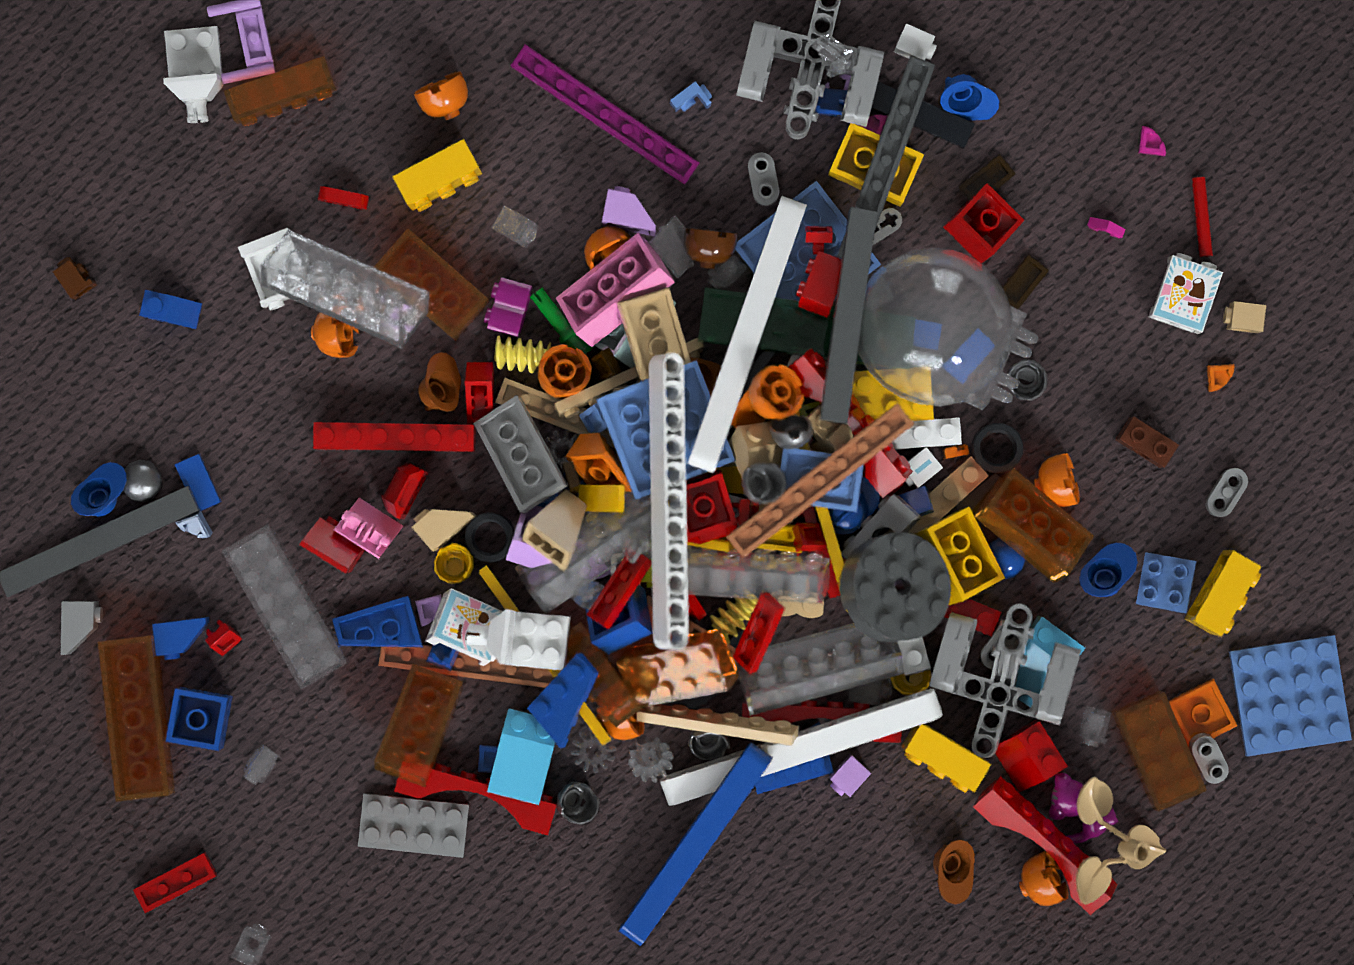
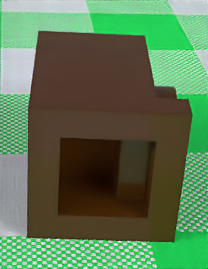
M71 257L61 260L57 264L58 268L53 271L72 299L77 300L97 286L94 280L90 278L87 280L86 277L89 276V273L81 262L76 264Z

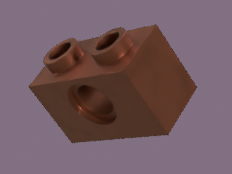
M1135 417L1128 418L1115 439L1159 468L1166 467L1179 444Z

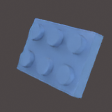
M796 448L783 449L781 470L786 479L785 491L832 454ZM863 465L811 506L857 512Z

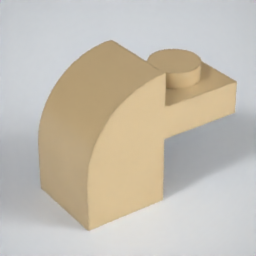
M819 404L807 416L812 423V435L815 438L809 446L813 451L833 454L851 440L853 434L847 424L819 420L821 404Z

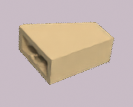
M566 489L528 522L522 540L563 571L566 570L575 548L587 504Z

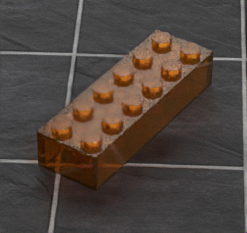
M147 635L98 642L116 802L169 796L175 793L170 744L165 742L168 726L160 656H156L154 636Z

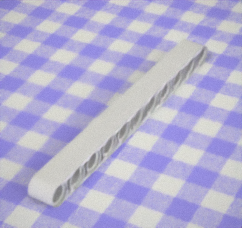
M784 196L780 199L688 462L690 465L714 473L807 204Z
M668 353L656 355L649 362L653 639L656 646L660 649L680 650L688 642L684 364L678 354Z
M927 689L799 731L798 737L792 746L772 742L757 745V747L773 757L762 776L938 719L943 713L935 690ZM744 750L662 777L659 781L668 805L680 804L715 792Z

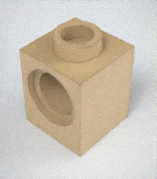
M1235 301L1230 303L1229 307H1225L1223 322L1227 323L1226 330L1251 333L1263 332L1266 305Z

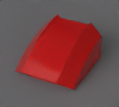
M412 463L396 467L397 471L385 494L381 495L386 511L398 519L406 518L429 474L426 470Z
M714 470V473L709 471L687 479V542L703 544L731 534L738 527V523L721 470Z

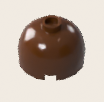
M685 228L684 248L692 260L700 262L699 267L715 269L716 264L725 263L733 256L738 234Z

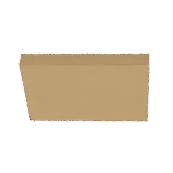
M669 287L617 303L640 380L649 379V362L656 355L676 353L682 358L684 365L691 363Z

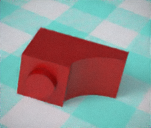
M467 362L465 375L467 424H474L494 410L493 362Z

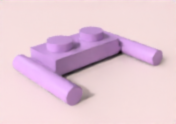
M236 0L207 7L209 17L235 12L247 65L246 69L221 74L223 84L276 73L260 0Z

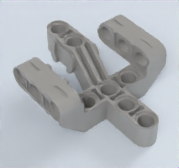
M816 0L808 36L780 30L781 27L754 21L736 96L763 102L773 57L800 63L797 78H791L789 90L793 91L789 106L785 105L783 114L788 115L786 132L793 139L804 138L809 132L811 121L817 122L819 113H815L818 97L823 98L825 85L820 84L824 69L851 75L840 121L867 126L885 52L862 46L855 48L831 42L840 0H835V5L832 7H825L821 0ZM825 22L828 24L829 30L825 33H820L815 29V24ZM787 41H793L797 45V50L792 53L787 52L783 49V44ZM813 47H818L822 50L823 56L814 59L809 55L808 51ZM843 53L848 57L849 62L839 65L835 62L834 56ZM800 94H808L812 101L809 105L803 106L798 103L797 97ZM800 119L805 123V129L796 132L791 128V122Z
M1023 604L1013 605L1007 613L1006 620L1001 619L999 630H1001L998 644L997 647H993L991 656L995 657L991 679L963 672L975 633L977 619L953 612L950 613L932 673L930 687L983 702L972 741V750L980 758H989L996 753L1008 710L1060 725L1080 658V649L1055 642L1040 693L1015 687L1020 665H1025L1028 656L1024 655L1028 640H1033L1035 629L1031 628L1033 621L1032 612ZM1019 609L1025 610L1028 615L1027 620L1022 624H1017L1013 621V614ZM1011 635H1016L1020 639L1019 647L1014 650H1009L1005 644L1006 639ZM971 680H978L981 685L980 692L975 695H971L967 691V684ZM998 687L1004 688L1007 693L1006 699L1000 703L995 702L992 697L993 691ZM1023 695H1029L1032 698L1033 703L1028 710H1022L1018 706V700ZM989 713H995L999 717V724L995 728H989L985 724V718ZM984 738L989 739L992 744L990 752L986 754L981 753L977 747L978 742Z

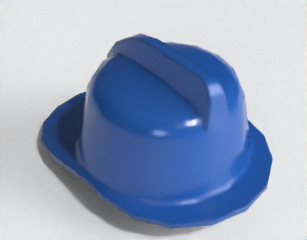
M961 74L945 79V87L940 96V104L947 112L968 121L988 120L996 114L999 108V99L996 93L979 84L972 76Z
M112 462L98 467L75 488L71 496L73 510L79 515L100 517L109 514L115 508L117 497L124 490L127 482L124 468L118 463Z
M866 477L861 478L857 512L828 508L835 533L843 535L853 533L876 510L880 495Z
M1123 543L1107 545L1081 570L1079 576L1081 587L1091 596L1109 597L1116 594L1136 570L1138 563L1136 553L1130 546Z

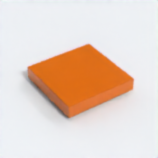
M1213 678L1165 702L1188 748L1190 740L1196 734L1207 733L1212 738H1215L1237 727Z

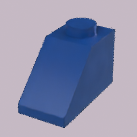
M145 290L139 316L197 329L202 303Z
M209 617L152 624L156 656L164 655V660L180 658V653L187 652L210 623Z

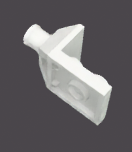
M211 26L164 31L169 78H163L164 84L185 103L187 107V123H198V120L201 123L209 121L206 108L207 101H212L224 85L221 77L223 72L218 27Z
M506 609L491 620L489 625L470 623L468 632L480 633V636L467 635V644L487 646V650L500 664L562 670L566 666L571 617L516 612Z

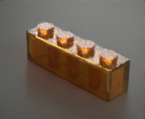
M323 56L224 90V94L233 120L237 124L242 123V126H248L258 122L257 118L266 114L268 118L278 116L283 113L282 109L289 106L297 109L308 104L307 100L316 97L317 100L327 99L333 96L332 92L336 91L337 87L328 61Z
M580 622L570 629L566 664L577 653H583L599 674L589 693L588 699L592 703L597 702L599 708L596 711L605 723L609 720L615 727H618L641 710L642 707L604 651L591 643L590 633L585 625Z

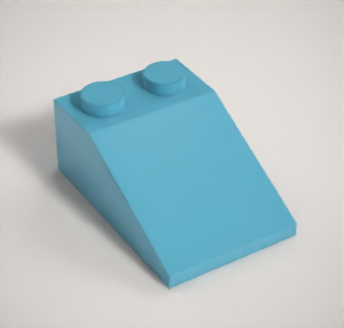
M1037 616L1031 625V628L1035 629L1033 640H1028L1024 653L1028 658L1025 665H1020L1015 686L1038 694L1042 690L1045 681L1047 666L1050 663L1055 642L1080 649L1081 653L1085 649V647L1042 616ZM1029 695L1021 696L1019 700L1031 708L1032 698Z
M508 708L487 792L539 805L555 742L532 714Z

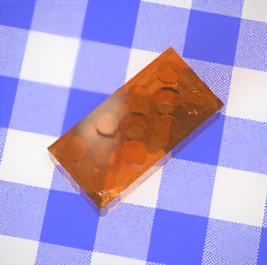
M409 229L401 235L373 267L378 274L455 341L490 302L485 295Z
M1014 468L997 480L973 515L1053 583L1071 573L1094 537L1092 533Z
M721 629L688 635L686 646L680 650L660 649L655 643L630 647L616 661L635 709L729 691L739 677Z
M412 664L374 760L375 770L426 787L463 691V681Z
M1157 691L1111 711L1154 810L1159 812L1207 791L1165 692Z

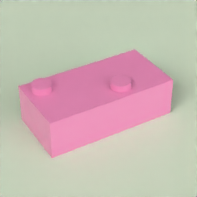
M637 233L558 295L556 300L575 334L593 347L623 323L617 303L667 288L675 283L655 248Z

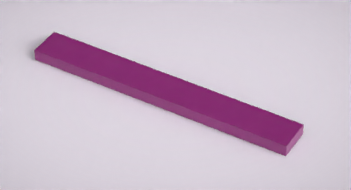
M526 44L510 65L514 70L685 185L700 164L694 158Z

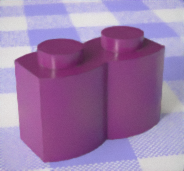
M502 277L499 283H494L491 298H495L492 308H487L484 323L488 324L487 329L489 331L515 338L520 337L533 290L532 285Z

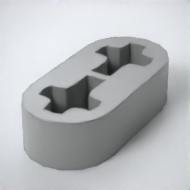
M888 208L881 212L876 226L879 231L874 233L873 245L900 228L902 216L898 210ZM887 213L890 216L895 215L897 217L895 227L889 224L881 228L879 225L885 221V214Z

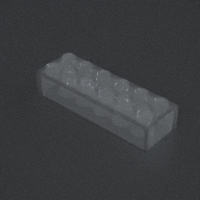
M287 230L260 264L261 286L399 348L404 347L428 314V291L290 230Z
M625 492L624 512H589L582 520L575 548L566 570L563 571L554 563L534 568L520 564L515 567L528 592L545 614L622 561L630 548L637 550L652 539L651 494L635 500L632 492Z
M272 524L265 525L222 550L224 557L301 690L351 662L343 647L339 645L335 633Z
M687 545L688 594L758 599L761 593L769 592L778 601L822 604L829 590L830 558H823L822 554L812 553L806 557L797 556L795 552H782L781 555L770 554V551L756 550L754 553H749L743 558L736 548L730 552L707 548L691 549V546Z
M852 623L768 646L757 672L749 674L734 659L737 677L749 715L759 714L904 674L903 657L898 642L874 640L861 633Z

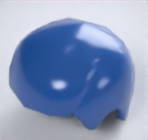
M1000 537L989 544L1005 579L1014 578L1022 572L1026 556L1020 542L1010 537Z

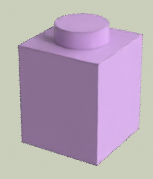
M849 754L834 773L829 776L833 782L830 786L840 796L846 793L851 797L871 775V772Z

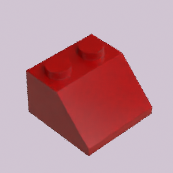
M986 183L955 213L943 228L981 264L996 253L1023 223L1024 219Z
M331 516L327 520L320 517L301 541L300 545L342 572H352L365 550L334 531L335 527L339 524L338 520Z
M1037 719L1001 740L995 753L1019 792L1046 781L1068 767L1041 722Z

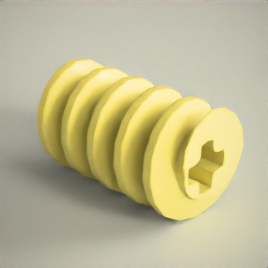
M498 335L494 358L497 368L502 369L505 363H507L508 370L512 371L517 364L519 372H523L526 365H528L529 372L534 373L544 353L551 348V342L546 349H544L543 343L540 340L537 346L533 347L532 339L528 340L526 346H523L521 338H518L516 344L512 345L511 337L508 336L505 343H502L501 337Z
M745 586L741 587L743 596L737 593L733 594L735 603L728 600L725 602L728 608L727 611L720 607L717 609L720 615L719 618L714 615L709 616L712 621L711 626L728 644H730L728 634L734 637L738 636L736 627L745 630L746 626L743 620L749 621L758 601V597L752 590Z

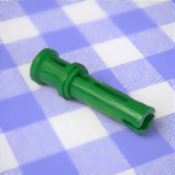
M543 287L536 291V294L530 296V299L533 300L559 334L561 345L565 344L573 349L578 348L585 355L594 349L575 334L568 320Z

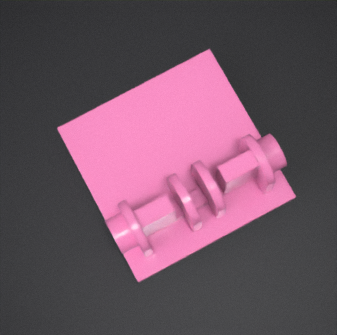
M358 498L350 510L345 511L341 517L342 520L335 527L334 531L379 559L400 532L403 525L361 498Z

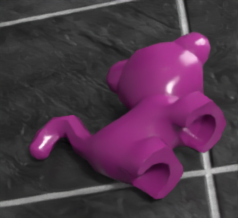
M1066 773L1056 774L1055 787L1051 795L1052 806L1049 810V818L1061 820L1066 816H1078L1077 800L1083 787L1081 782L1073 780ZM1112 807L1110 812L1102 817L1111 826L1118 823L1116 813ZM1097 820L1091 825L1083 822L1082 832L1066 837H1069L1074 843H1083L1090 838L1100 836L1107 828L1100 825Z

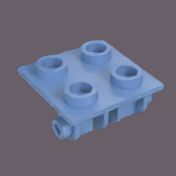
M1145 552L1136 604L1187 614L1197 561Z

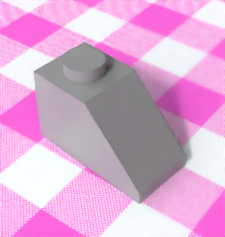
M62 601L61 655L72 654L98 628V623H102L103 608L99 607V601Z

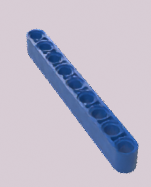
M751 742L747 745L627 916L628 919L624 924L622 923L618 932L639 946L644 943L773 759L772 756Z

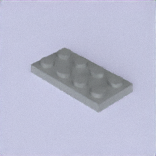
M514 396L474 423L521 513L525 514L568 486L520 396Z
M364 793L358 847L463 858L469 804Z

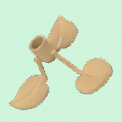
M1096 777L1090 778L1079 793L1077 800L1078 815L1088 825L1093 824L1097 820L1100 825L1123 840L1118 845L1120 858L1106 859L1101 863L1099 858L1089 857L1079 866L1076 874V886L1082 904H1089L1095 901L1109 887L1112 872L1106 867L1107 865L1123 863L1128 864L1133 869H1142L1166 852V849L1159 843V837L1149 827L1135 825L1129 830L1128 835H1125L1103 820L1102 817L1106 816L1112 808L1113 795L1109 786Z

